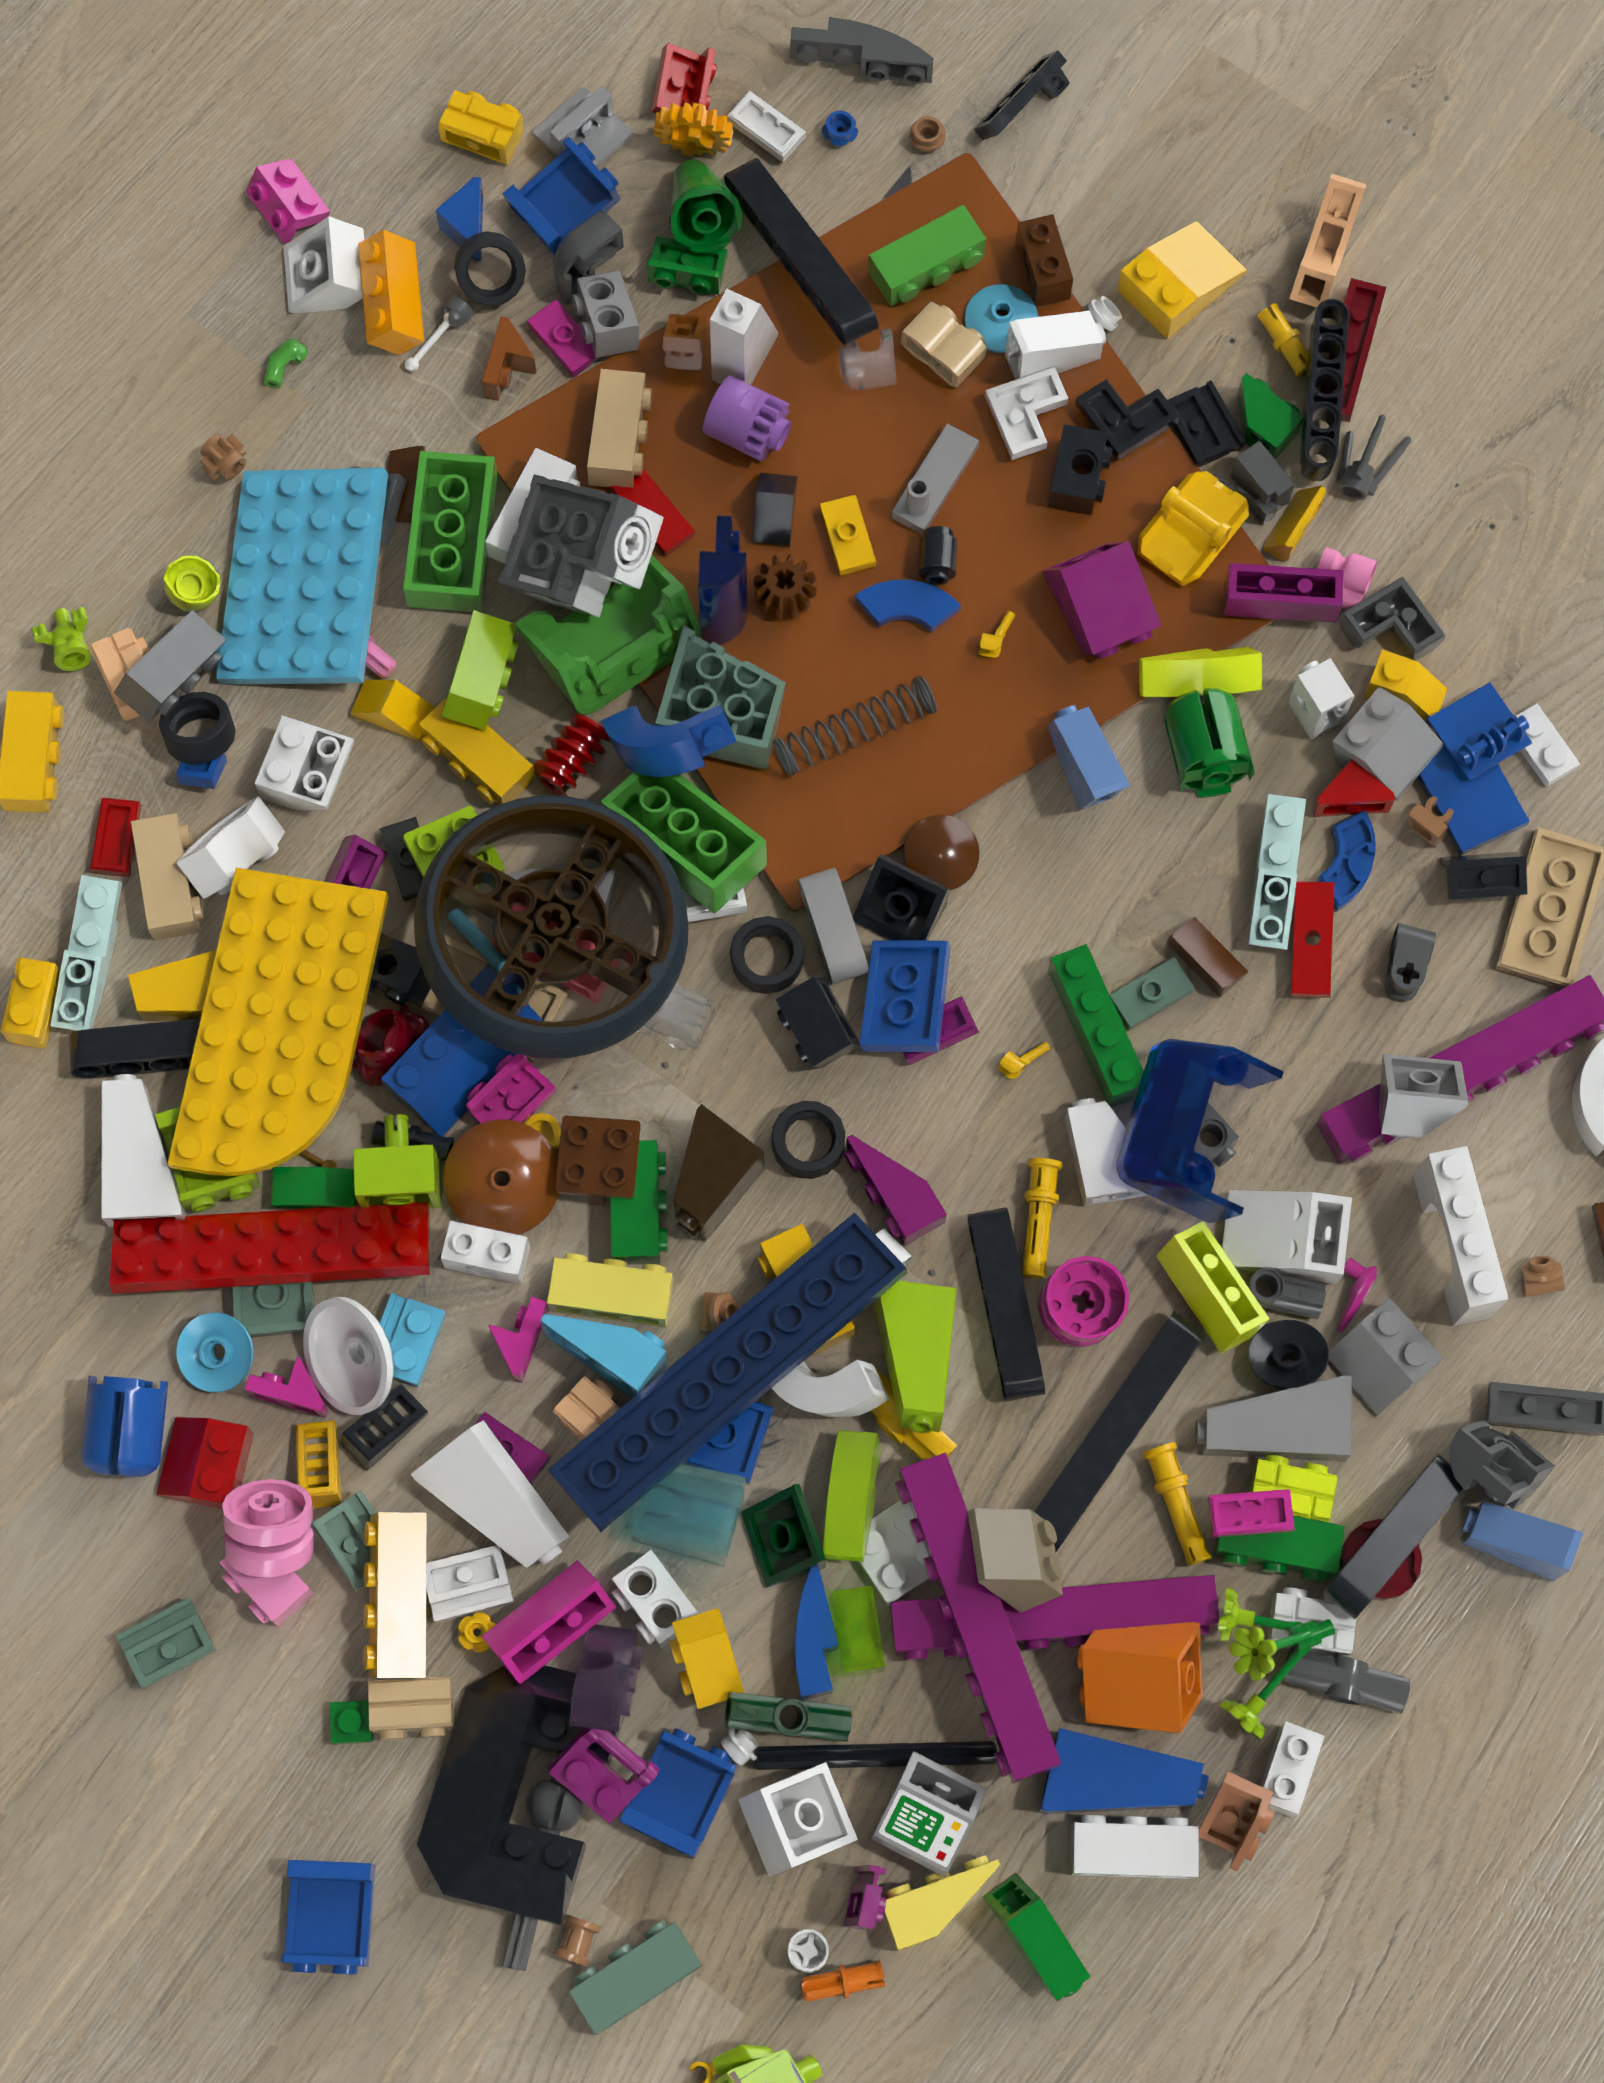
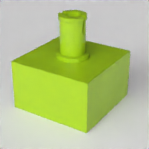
M397 1114V1130H395L393 1115L383 1117L385 1147L353 1149L355 1197L361 1209L377 1204L406 1205L413 1202L429 1201L430 1209L442 1208L439 1158L433 1144L409 1146V1116Z

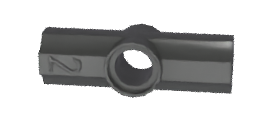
M1293 1646L1289 1649L1286 1661L1295 1652ZM1309 1651L1297 1662L1282 1681L1305 1689L1323 1692L1325 1697L1338 1702L1352 1705L1363 1703L1402 1714L1408 1700L1411 1679L1369 1668L1366 1662L1341 1655L1329 1657Z

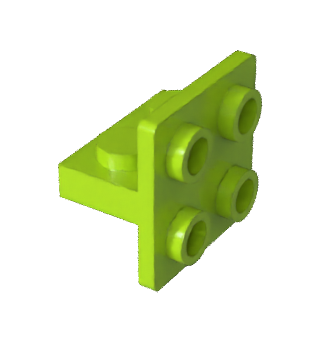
M472 806L462 808L404 834L403 840L423 878L433 858L443 844L456 830L477 816ZM495 847L490 848L477 857L504 872L505 866Z

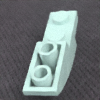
M1268 794L1266 797L1255 870L1248 945L1287 950L1306 799Z
M81 875L68 950H64L51 1020L52 1027L76 1031L92 1029L106 984L119 922L116 921L122 888V882Z

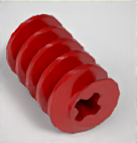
M573 715L570 718L571 726H564L561 729L562 738L556 737L551 741L553 749L547 748L542 752L544 761L537 760L533 763L536 776L554 795L567 796L562 788L564 785L576 789L577 784L572 775L576 774L580 777H585L587 773L581 764L584 762L594 766L596 761L590 753L594 751L603 755L606 751L600 741L604 740L611 743L604 727L583 715Z

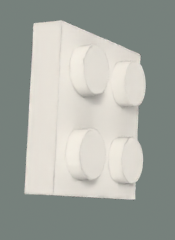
M901 1501L872 1518L864 1562L858 1561L887 1606H890L891 1602L898 1601L929 1580L923 1563V1558L928 1557L924 1542L916 1543L912 1534L909 1520L913 1519L914 1515L910 1504L902 1505Z

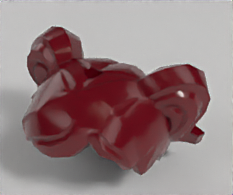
M409 1005L401 1006L399 1011L391 1009L377 1011L368 1019L366 1025L360 1028L355 1050L356 1058L353 1059L351 1070L357 1068L365 1084L371 1087L383 1086L381 1078L429 1028V1023L425 1017L411 1012Z

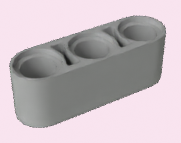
M833 867L798 878L801 897L831 985L868 974L869 969L836 868Z

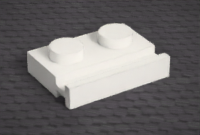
M498 1545L426 1563V1589L435 1623L514 1603L502 1550Z

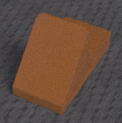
M680 314L669 315L663 335V351H665V366L667 368L701 369L706 317Z
M503 316L500 317L482 379L484 397L499 401L502 389L509 388L512 369L531 374L537 373L534 356L509 318Z

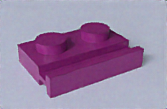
M875 1865L855 1866L854 1872L859 1873L860 1876L858 1884L851 1885L843 1926L858 1930L874 1929L876 1922L881 1923L886 1907V1898L881 1897L883 1887L877 1886L879 1875H885L886 1868Z

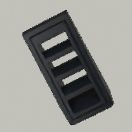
M400 1384L388 1394L381 1406L364 1414L342 1433L341 1445L368 1471L427 1416L428 1411ZM398 1402L411 1416L405 1419L393 1405ZM386 1413L398 1427L393 1429L381 1416ZM372 1425L385 1436L382 1440L369 1429ZM360 1436L372 1447L370 1450L358 1439Z

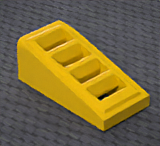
M336 1420L296 1424L297 1485L303 1487L310 1494L313 1509L338 1506L342 1503ZM328 1437V1443L310 1445L306 1443V1439ZM328 1454V1458L308 1460L307 1457ZM328 1470L329 1473L327 1475L309 1476V1472Z

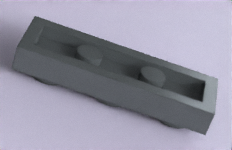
M1490 1382L1488 1384L1486 1421L1494 1425L1604 1436V1393Z

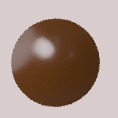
M934 815L921 820L911 829L905 841L904 860L907 868L949 888V890L956 889L965 884L973 876L979 863L980 852L975 834L963 821L952 816Z

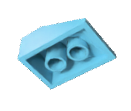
M544 1314L540 1319L547 1338L631 1398L635 1397L669 1367L667 1354L663 1348L665 1343L648 1330L641 1334L636 1329L549 1314Z

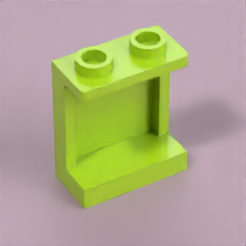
M180 1107L155 1114L158 1127L165 1140L168 1155H170ZM173 1169L179 1190L178 1197L186 1211L190 1209L193 1212L205 1211L213 1208L216 1201L229 1197L230 1200H241L251 1196L253 1190L261 1188L257 1173L240 1176H218Z

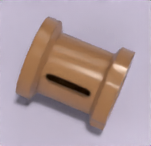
M566 1914L565 1921L567 1927L560 1946L554 1949L553 1955L587 1967L589 1962L586 1958L594 1934L600 1932L601 1926Z

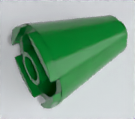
M695 159L686 160L678 165L673 176L669 224L674 238L680 245L682 243L689 247L690 251L696 253H710L726 247L731 242L730 238L736 231L739 232L742 227L743 213L736 196L706 164Z

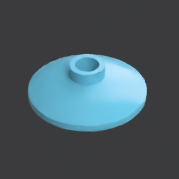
M1005 284L991 285L981 289L970 299L965 311V326L967 329L974 328L983 336L988 351L1005 353L1009 322L1038 317V312L1033 300L1021 289ZM1006 310L1009 313L1006 316H999L996 311Z
M213 1312L194 1318L184 1327L177 1342L176 1354L182 1374L192 1385L207 1392H223L234 1388L245 1379L252 1366L254 1351L248 1331L237 1319L224 1313ZM217 1344H221L225 1348L223 1358H219L215 1353Z

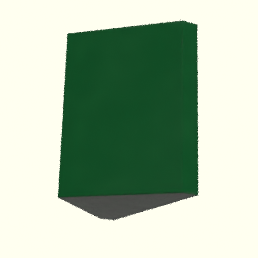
M794 1484L741 1511L766 1588L807 1575L812 1567L819 1566V1570L826 1568V1558L800 1484Z

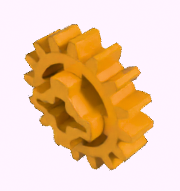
M672 103L670 104V109L661 107L660 113H656L653 130H655L654 137L660 138L661 144L671 145L670 150L680 149L681 154L692 157L694 154L703 157V153L716 156L717 151L725 153L726 148L731 146L733 123L727 122L728 117L726 115L717 116V110L715 109L707 111L705 109L706 106L693 103L690 106L689 103H684L683 107H679Z

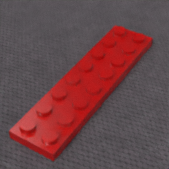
M429 1201L413 1202L406 1205L377 1204L362 1209L360 1206L193 1215L185 1216V1220H177L175 1217L114 1220L109 1286L112 1294L430 1275Z

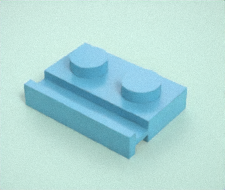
M391 1292L380 1325L385 1331L391 1346L393 1379L419 1387L446 1317V1311Z

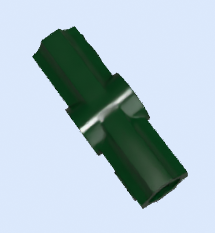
M729 1692L724 1715L725 1728L842 1742L848 1741L852 1723L851 1706L739 1692ZM787 1705H791L797 1713L796 1723L790 1728L783 1727L779 1720L780 1711Z

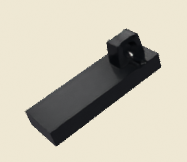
M1057 50L1042 56L974 129L982 140L999 135L1040 90L1050 99H1053L1066 89L1070 82L1061 69L1067 62L1064 56Z

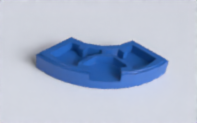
M900 579L880 582L855 595V601L878 627L890 621L909 620L920 623L930 632H933L961 610V605L945 591L933 585L915 580Z
M1366 810L1344 820L1331 829L1335 842V858L1331 866L1319 875L1317 881L1334 882V909L1336 912L1348 905L1360 893L1373 867L1376 842L1374 829Z

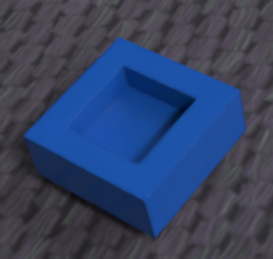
M225 753L217 759L205 763L188 764L181 762L176 772L179 784L215 789L227 762Z

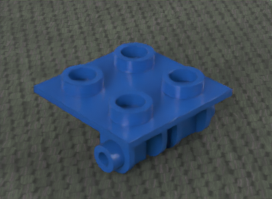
M1491 682L1427 718V721L1468 780L1473 779L1533 743L1525 730L1529 729L1527 719L1523 715L1516 717L1512 714Z

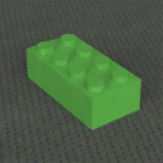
M420 451L403 586L407 607L473 612L475 610L482 613L489 558L485 541L492 530L498 480L495 457Z
M633 772L600 802L601 805L618 812L642 829L659 846L669 860L678 877L681 888L714 914L767 866L766 840L680 774L655 777Z

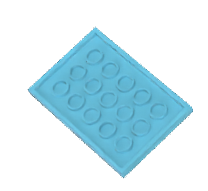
M384 468L243 471L222 636L226 639V642L219 652L223 658L218 663L216 679L222 685L364 682L388 473Z

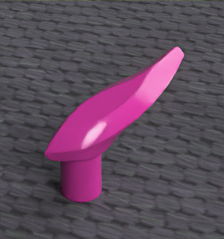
M1350 1258L1345 1263L1344 1272L1355 1279L1356 1282L1349 1292L1348 1302L1342 1312L1337 1328L1339 1332H1343L1368 1295L1377 1277L1376 1266H1370L1366 1269L1353 1258Z

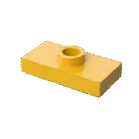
M856 495L821 503L820 512L839 575L876 567V559Z

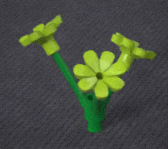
M1226 1587L1224 1616L1220 1618L1218 1623V1631H1221L1220 1641H1229L1231 1633L1237 1628V1625L1251 1627L1250 1630L1237 1628L1233 1633L1238 1642H1232L1229 1650L1232 1656L1240 1657L1233 1666L1237 1674L1242 1675L1250 1670L1251 1679L1259 1681L1265 1677V1674L1274 1669L1275 1663L1271 1656L1276 1653V1650L1293 1645L1295 1652L1267 1683L1259 1695L1254 1693L1245 1705L1243 1703H1236L1234 1700L1228 1701L1227 1699L1219 1704L1221 1708L1230 1712L1241 1721L1240 1725L1244 1730L1249 1733L1252 1732L1258 1740H1262L1266 1729L1260 1724L1257 1715L1267 1705L1265 1700L1297 1662L1311 1650V1647L1321 1644L1323 1638L1334 1635L1335 1629L1330 1619L1319 1623L1311 1620L1302 1624V1622L1256 1616L1254 1611L1240 1609L1238 1593ZM1254 1624L1287 1630L1289 1636L1275 1641L1271 1639L1264 1640L1263 1630L1260 1627H1254Z

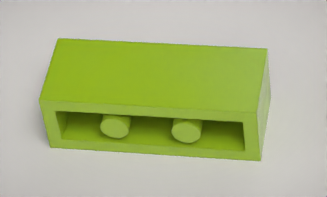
M473 610L444 704L442 717L482 730L486 729L490 716L498 717L504 696L497 693L499 689H506L512 670L505 667L506 661L513 663L519 641L513 639L516 630L515 623Z

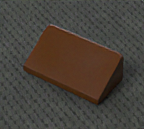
M413 446L390 451L387 473L400 474L407 480L396 522L411 523L419 455L420 451H426L425 446Z
M1196 917L1177 929L1168 938L1167 944L1220 998L1248 973V970Z

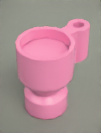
M1326 547L1317 569L1344 570L1342 608L1348 610L1363 601L1372 581L1377 560L1357 553L1343 557L1339 551Z

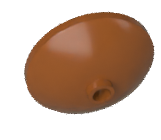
M507 1119L480 1123L466 1131L455 1142L447 1156L443 1174L447 1200L454 1213L465 1224L516 1235L525 1233L539 1225L549 1215L558 1199L559 1193L555 1189L558 1157L550 1142L539 1131L525 1123ZM498 1171H506L509 1174L510 1181L507 1185L499 1186L496 1184L494 1177Z

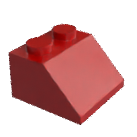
M175 1417L156 1495L222 1509L226 1495L242 1485L254 1433L246 1425L211 1418Z

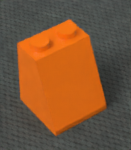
M1186 1622L1094 1630L1086 1643L1079 1648L1077 1663L1078 1668L1083 1670L1084 1680L1080 1688L1079 1701L1080 1705L1085 1707L1086 1723L1181 1734L1203 1698L1200 1623Z

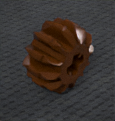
M790 553L786 558V562H781L780 558L774 555L772 557V566L765 563L760 565L759 572L761 575H756L753 579V586L757 588L754 592V598L757 602H763L762 610L765 614L776 609V617L780 620L784 616V611H789L790 615L795 619L798 616V607L808 611L811 606L809 599L816 597L817 588L812 585L816 581L815 573L806 572L807 563L805 560L795 565L794 557ZM783 584L784 590L778 588V586ZM786 584L791 585L792 588L787 589Z

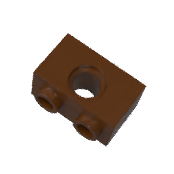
M1054 214L1018 222L1015 244L1035 306L1039 307L1069 300L1073 285V275Z

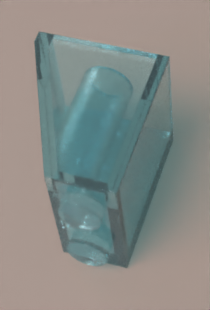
M681 1464L641 1498L639 1507H631L626 1529L632 1530L630 1535L632 1542L725 1567L746 1493V1478Z

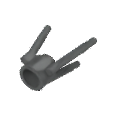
M1385 415L1378 417L1361 460L1353 461L1352 465H1349L1354 434L1352 431L1346 433L1341 467L1336 482L1340 483L1338 489L1348 497L1364 500L1367 494L1373 496L1378 484L1412 441L1411 437H1405L1374 476L1372 474L1374 469L1368 462L1386 420Z

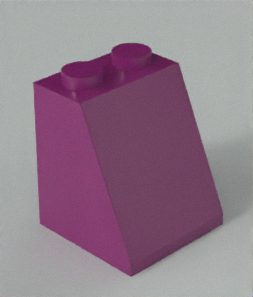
M1129 541L1108 542L1042 570L1084 655L1096 654L1097 659L1107 657L1119 651L1118 644L1128 640L1131 641V644L1145 641L1153 636L1151 630L1161 626Z

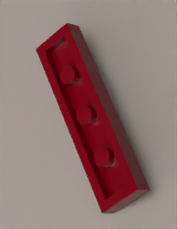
M1354 278L1350 279L1344 304L1349 310V325L1341 420L1350 422L1386 291L1385 286ZM1332 354L1329 355L1328 360L1335 359ZM1321 386L1319 391L1323 394L1332 393V391L1325 386Z

